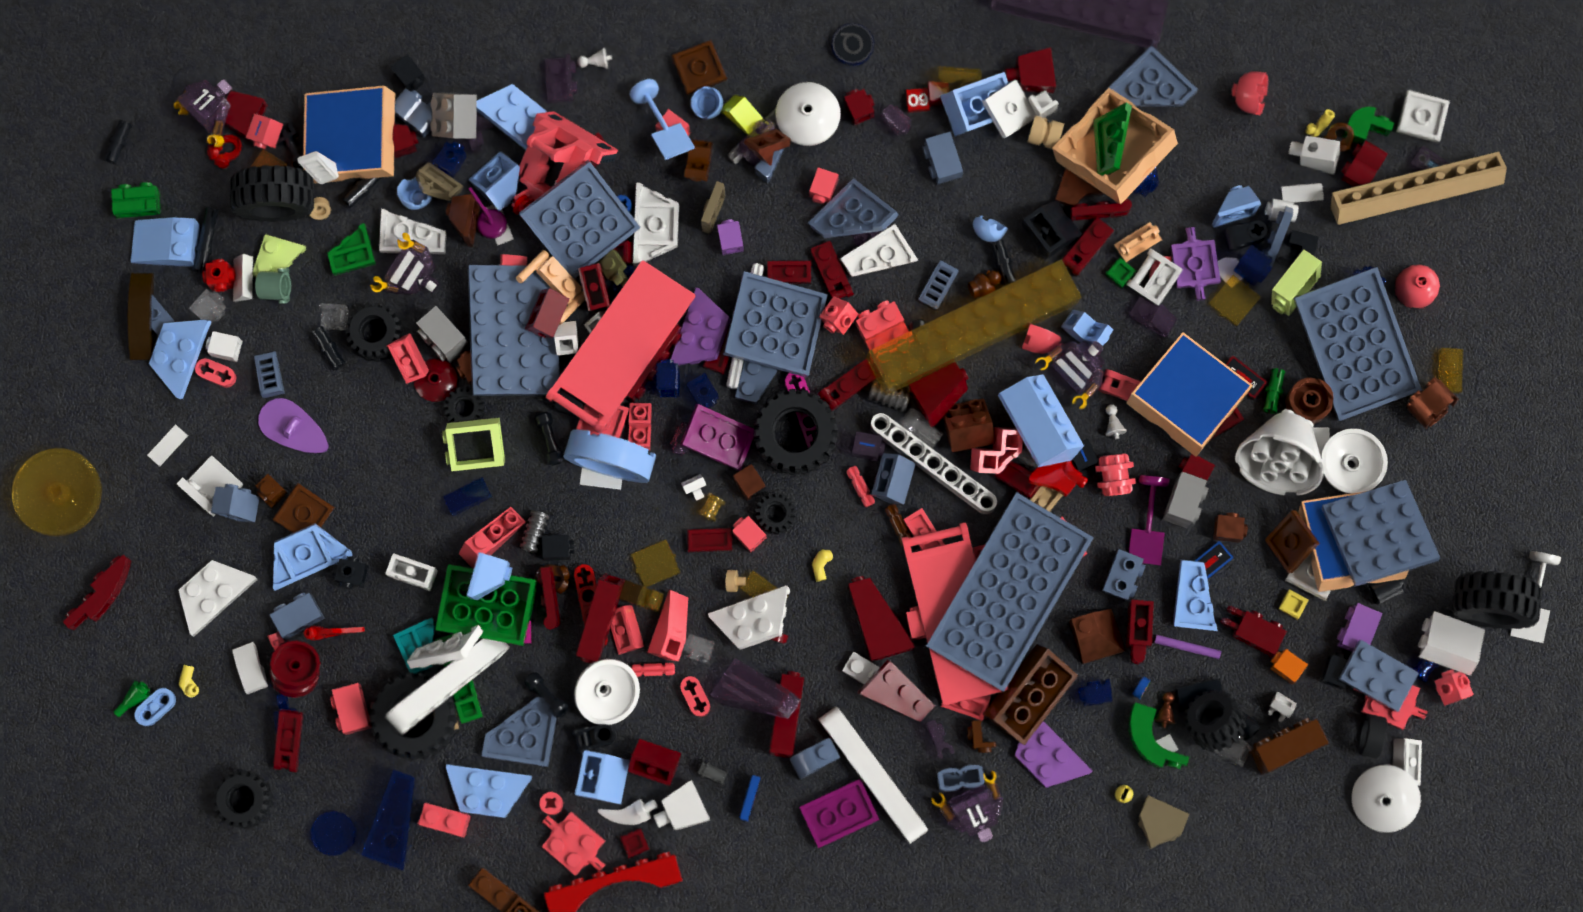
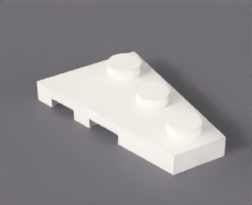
M381 209L380 253H408L410 251L413 254H445V231ZM408 233L410 240L423 247L424 251L421 253L411 247L405 250L400 249L397 239L402 242L406 241L403 239L402 234Z
M896 224L840 258L851 277L918 261Z

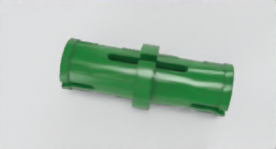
M1279 368L1271 369L1269 386L1265 390L1267 396L1263 411L1268 413V410H1270V414L1277 413L1279 397L1283 394V389L1281 388L1285 371L1280 369L1278 373Z

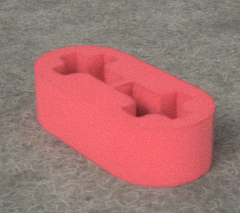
M206 358L196 363L195 371L202 379L225 388L235 384L236 374L231 368ZM207 364H209L208 367L214 372L210 373L206 371L205 374H203L201 367H206ZM229 372L228 375L231 379L225 380V382H223L220 376H217L218 373L226 375Z
M692 676L684 678L680 687L691 712L697 717L706 716L710 711V703L700 682ZM690 681L692 684H697V686L694 687V690L696 692V695L692 696L690 690L685 691L684 689L685 687H687L686 682ZM696 698H699L701 703H706L707 705L702 713L699 710H694L697 706L694 700Z

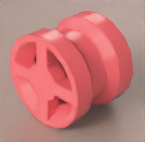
M554 792L545 793L540 799V808L548 815H556L563 808V799Z

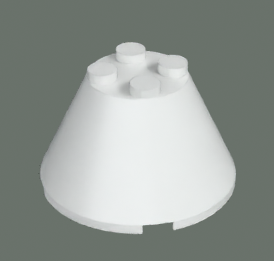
M1289 409L1282 410L1281 413L1274 415L1239 445L1235 455V462L1239 464L1240 473L1244 478L1258 488L1278 495H1285V492H1297V495L1307 494L1320 485L1324 474L1312 421L1294 414Z

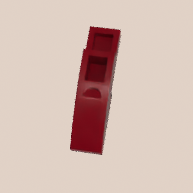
M125 555L117 556L110 562V567L105 572L101 571L93 578L94 582L90 585L96 592H91L82 600L83 603L78 608L71 609L65 616L66 619L63 623L69 629L75 630L88 617L97 622L105 614L125 583L131 560Z

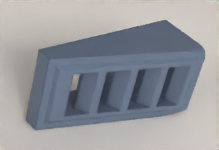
M785 148L774 151L771 166L762 160L755 166V174L766 183L770 181Z
M940 260L918 301L938 310L956 279L959 270ZM940 270L950 274V278L940 273ZM936 277L946 282V286L935 280ZM933 285L942 290V293L931 289V286ZM927 293L937 297V302L927 297Z
M276 351L254 356L261 396L268 398L285 394ZM272 358V363L261 365L260 361ZM274 367V370L272 371H262V369ZM275 375V378L264 380V377ZM267 384H277V386L266 388Z

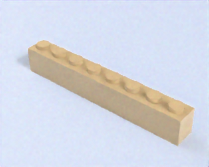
M1499 152L1332 192L1331 210L1338 225L1502 185L1505 181L1507 167Z

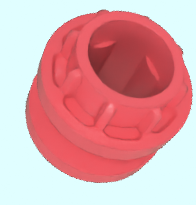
M1126 453L1101 456L1098 459L1099 465L1095 466V471L1102 472L1103 481L1097 482V487L1102 488V494L1104 496H1115L1131 493L1133 491L1132 484H1136V479L1129 478L1128 468L1134 467L1133 461L1129 462V457Z

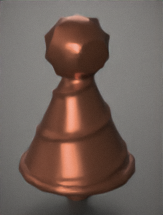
M1166 692L1163 695L1165 703L1154 718V721L1162 723V728H1166L1167 724H1176L1170 705L1174 701L1175 696L1171 692Z

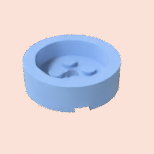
M575 429L571 430L563 457L577 466L599 474L631 482L647 483L651 476L656 454L650 452V455H648V449L614 436L602 433L600 435H590L588 430Z

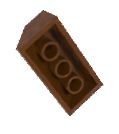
M1036 644L1014 673L1007 685L1008 690L999 692L983 715L1025 746L1078 675L1049 649Z

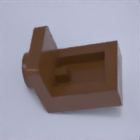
M981 720L972 721L971 727H967L968 740H972L973 750L978 749V753L992 752L991 748L996 747V742L983 743Z

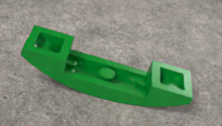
M453 634L436 639V641L442 640L444 643L452 638ZM455 660L444 663V667L446 668ZM472 679L453 694L461 724L483 717Z

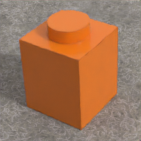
M1287 649L1282 652L1277 651L1270 661L1273 663L1270 669L1290 684H1294L1308 666L1307 663Z

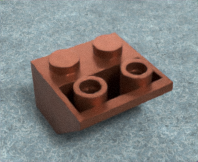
M984 398L955 403L943 416L952 452L995 444L993 424Z

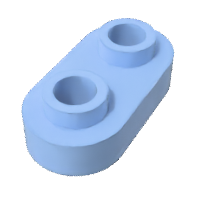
M166 688L156 690L137 707L135 711L136 721L143 726L155 724L175 705L176 697L174 693ZM164 696L168 697V702L166 704H162L161 699ZM147 711L151 712V717L149 719H145L144 717Z

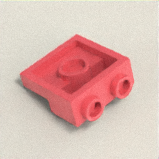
M888 300L877 305V310L871 313L869 310L858 315L859 319L855 322L875 362L914 343L895 301L891 303Z

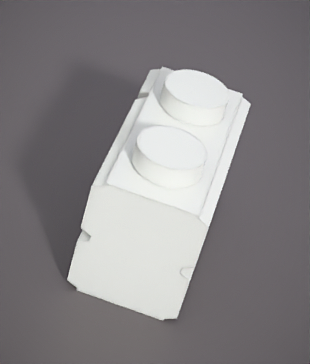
M393 553L386 575L395 580L431 591L438 570L435 567Z

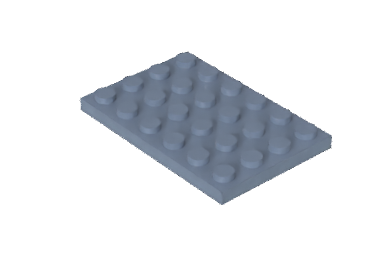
M469 265L467 267L472 396L547 395L548 391L559 379V355L556 353L555 339L547 336L543 338L525 330L541 290L551 288L536 271L523 283H519L516 280V276L526 266Z
M1378 267L1293 298L1323 381L1332 389L1334 398L1333 409L1338 421L1414 394L1419 390L1422 391Z

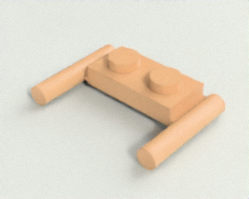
M542 250L516 276V280L519 283H523L536 271L553 290L570 298L559 323L561 325L586 300L584 291H581L582 287L553 256L550 258L548 252Z

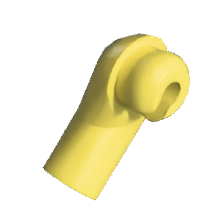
M1329 109L1325 110L1316 125L1313 123L1308 124L1306 133L1312 137H1318L1335 117L1334 112Z
M820 550L812 562L816 582L826 580L824 566L833 559V554L830 550Z
M183 665L179 687L186 696L195 697L199 693V688L191 679L194 667Z

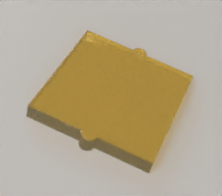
M1232 275L1209 304L1221 313V317L1225 316L1237 326L1261 297L1249 288V284H1244L1235 275Z
M667 539L631 554L637 568L636 573L640 575L645 588L680 574L675 561L676 555L672 554Z

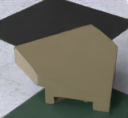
M430 162L419 169L415 176L422 193L450 201L452 197L457 196L463 189V185Z
M1148 795L1139 815L1140 821L1138 825L1142 828L1148 840L1149 848H1154L1168 841H1175L1182 834L1189 814Z

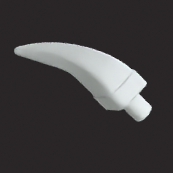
M639 799L622 810L599 809L598 813L615 823L636 825L651 819L650 811L657 808V804L654 800L645 804Z

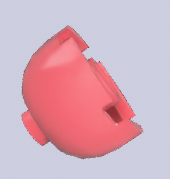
M1248 72L1240 77L1238 84L1233 85L1232 96L1236 97V104L1239 109L1246 113L1261 115L1265 103L1260 104V102H1263L1264 95L1267 96L1268 75L1265 72Z
M1421 264L1407 267L1399 274L1395 281V294L1397 298L1409 308L1420 309L1430 305L1437 297L1440 288L1439 278L1435 271Z

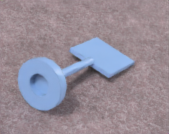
M653 79L642 80L633 86L629 95L632 101L637 104L648 102L663 130L655 132L651 136L664 159L667 160L695 149L681 123L668 127L652 99L659 90L656 81Z

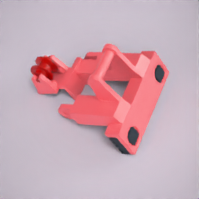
M554 111L537 113L533 122L535 130L527 139L528 147L519 166L520 182L528 187L525 191L514 196V203L511 204L513 212L519 214V212L552 188L544 183L550 168L547 165L549 157L554 162L564 163L556 181L558 183L587 160L596 164L613 162L618 149ZM556 139L567 145L557 149L553 148Z

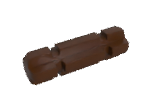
M896 504L887 506L885 511L887 516L891 518L890 522L896 535H899V541L902 545L901 538L906 536L911 538V536L907 533L908 529L901 514H898L899 510Z

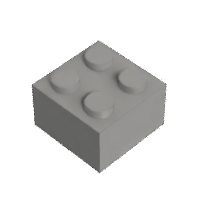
M433 93L431 100L432 121L430 124L432 136L476 138L477 95Z
M437 306L416 322L419 327L417 332L420 334V337L428 346L431 343L433 344L432 349L442 361L446 359L451 364L470 347L465 337Z
M1181 472L1176 478L1162 520L1184 528L1195 524L1202 509L1198 507L1199 503L1201 504L1205 500L1209 489L1205 487L1207 480Z

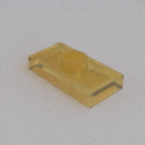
M752 571L746 579V585L740 587L742 591L752 598L778 589L755 571Z

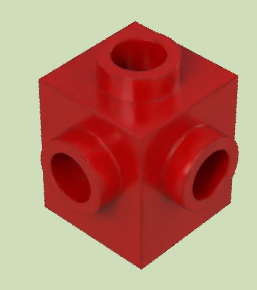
M215 259L212 260V263L205 264L206 270L203 271V281L205 284L207 283L212 291L224 292L227 289H233V281L236 280L235 269L227 261Z

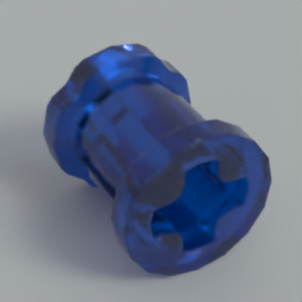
M1422 658L1417 666L1411 669L1419 673L1417 678L1426 683L1429 674L1435 668H1438L1440 664Z

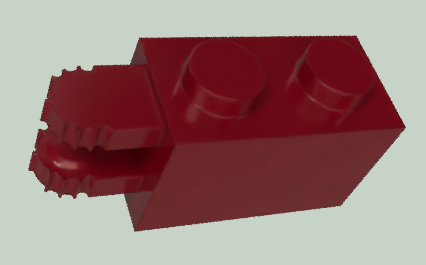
M1131 600L1128 604L1126 647H1131V661L1136 665L1144 662L1146 648L1152 646L1154 601Z
M1228 606L1227 611L1230 614L1241 618L1239 624L1228 618H1222L1221 624L1235 631L1232 637L1270 657L1276 655L1287 632L1282 629L1283 625L1273 620L1268 622L1262 619L1263 615L1256 611L1243 612L1233 606Z

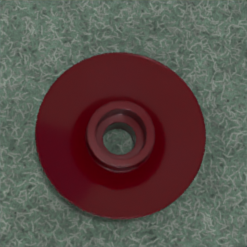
M428 360L425 363L429 372L425 377L415 380L414 386L418 394L425 400L440 402L449 397L451 391H455L458 383L457 373L453 366L445 360ZM437 375L439 379L437 382H432L431 377Z

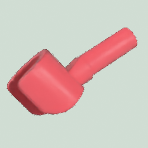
M279 631L268 635L274 650L284 643Z

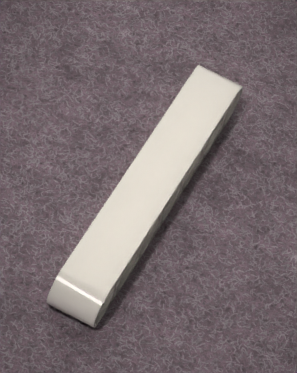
M883 413L873 416L871 431L874 435L905 458L915 462L917 467L978 512L990 514L994 511L997 499L993 493L889 416ZM882 420L887 426L885 429L879 430L875 427V422ZM900 433L904 436V440L897 443L894 442L892 436ZM918 446L922 453L914 456L910 453V448ZM930 459H935L939 462V467L932 469L928 466L927 462ZM953 472L957 476V480L949 482L946 480L945 474ZM970 485L974 488L975 492L972 495H967L963 492V487ZM988 498L991 500L992 506L984 508L980 500Z
M482 639L471 648L465 659L452 662L395 706L387 714L386 718L403 734L506 653L509 646L504 642Z
M835 706L818 720L906 840L911 844L927 832V827L839 708Z

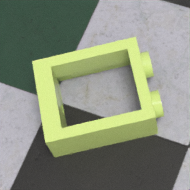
M1305 250L1301 252L1272 289V305L1278 313L1291 315L1296 308L1293 298L1308 293L1321 277L1322 261Z
M500 418L447 423L446 430L442 431L444 444L448 443V452H445L446 464L451 465V471L504 466L505 455ZM490 430L494 458L457 461L453 434Z

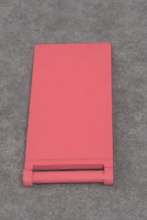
M641 261L554 386L548 391L545 398L549 401H555L594 427V431L599 434L602 433L618 407L696 297L695 294L647 262ZM560 388L564 389L603 415V418L599 421L560 395L558 391Z
M966 522L960 523L957 527L911 538H908V536L901 538L927 643L976 562ZM962 535L963 541L914 553L911 550L912 546ZM929 649L943 705L1002 692Z

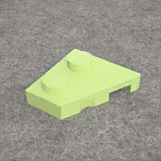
M265 235L253 269V277L256 278L260 271L278 272L280 267H290L293 264L292 261L300 253H303L306 247Z

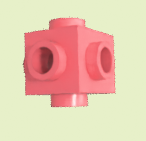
M833 296L819 318L825 323L823 326L831 333L836 331L844 335L858 316V313L849 302Z
M1454 669L1441 673L1442 678L1434 681L1444 706L1474 695L1470 687V681L1465 673H1455Z

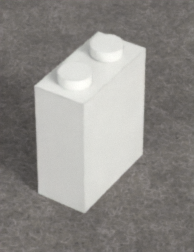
M1434 611L1430 619H1425L1422 626V631H1425V633L1421 636L1418 647L1421 648L1420 657L1471 676L1479 663L1485 629Z

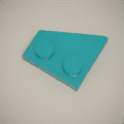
M433 617L393 635L410 673L418 674L432 667V665H429L425 668L417 667L411 669L407 661L416 648L434 642L435 621Z

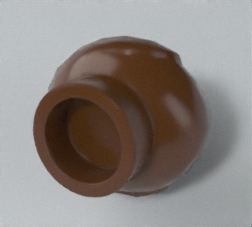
M989 270L987 271V276L983 273L976 274L973 280L968 282V289L972 298H990L995 292L994 285L999 284L1001 281V275L998 271Z

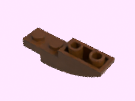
M483 867L468 884L502 912H539Z

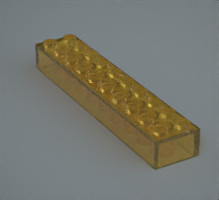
M1061 259L869 350L866 359L885 395H888L953 362L962 360L1027 329L1030 324L1035 325L1077 305L1082 297Z

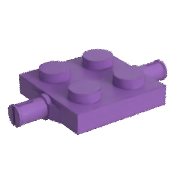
M1189 227L1186 228L1188 241L1182 244H1173L1170 247L1173 263L1183 269L1175 282L1177 289L1195 288L1196 300L1200 301V299H1206L1204 287L1211 284H1219L1221 280L1215 241L1196 240L1195 227H1191V229Z

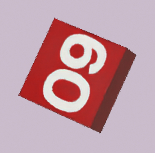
M928 88L906 90L908 112L929 111Z

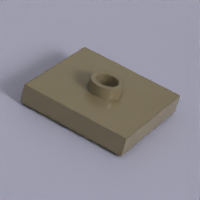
M716 182L710 199H707L704 205L701 225L702 232L707 234L712 232L725 199V186L721 182Z

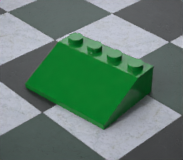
M448 564L435 630L454 634L461 632L462 635H465L472 631V627L479 625L483 631L479 638L523 646L534 606L538 581L510 576L509 581L505 580L503 586L478 600H473L467 596L474 569Z

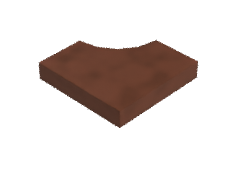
M1066 168L1055 201L1057 200L1058 203L1074 207L1084 197L1093 194L1103 195V192Z

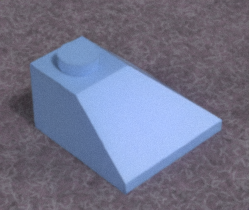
M500 151L468 180L491 205L500 211L502 208L507 207L516 195L520 167Z
M1242 185L1230 189L1212 223L1213 228L1255 215L1261 203L1250 186L1243 188Z
M479 553L467 596L473 600H478L503 586L505 580L509 581L512 573V568L509 567L510 563Z

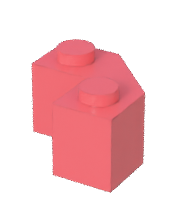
M994 427L995 444H993V449L972 448L970 470L978 473L1002 472L1012 459L1017 458L1022 453L1023 440L1017 429Z

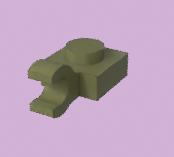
M612 249L599 263L606 278L614 281L616 285L621 284L623 287L628 281V277L623 272L627 266L619 253Z

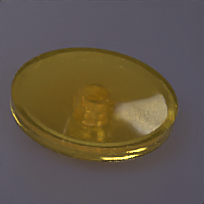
M63 448L44 450L29 458L17 472L12 487L13 506L19 518L29 528L47 536L69 535L86 526L96 514L102 498V484L95 467L79 453Z

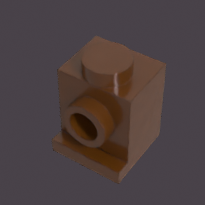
M269 474L256 485L259 489L256 493L271 508L288 493Z

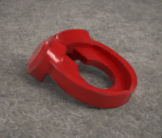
M234 135L223 136L224 144L232 143L235 146L233 152L219 154L223 150V146L214 147L215 143L209 145L208 156L210 160H214L216 166L227 168L230 161L236 159L241 153V141Z

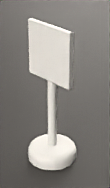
M1530 551L1529 558L1541 563L1537 578V584L1540 587L1542 586L1546 564L1558 565L1561 557ZM1540 608V618L1535 626L1511 629L1510 636L1543 643L1550 611Z

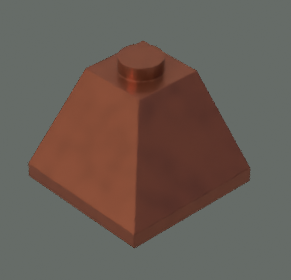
M472 194L454 196L451 203L447 204L446 216H449L452 225L469 247H473L480 207Z
M1112 609L1093 612L1069 621L1082 664L1125 651Z

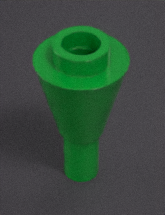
M134 681L123 702L113 711L114 714L121 717L129 708L146 700L150 696V688L142 681Z

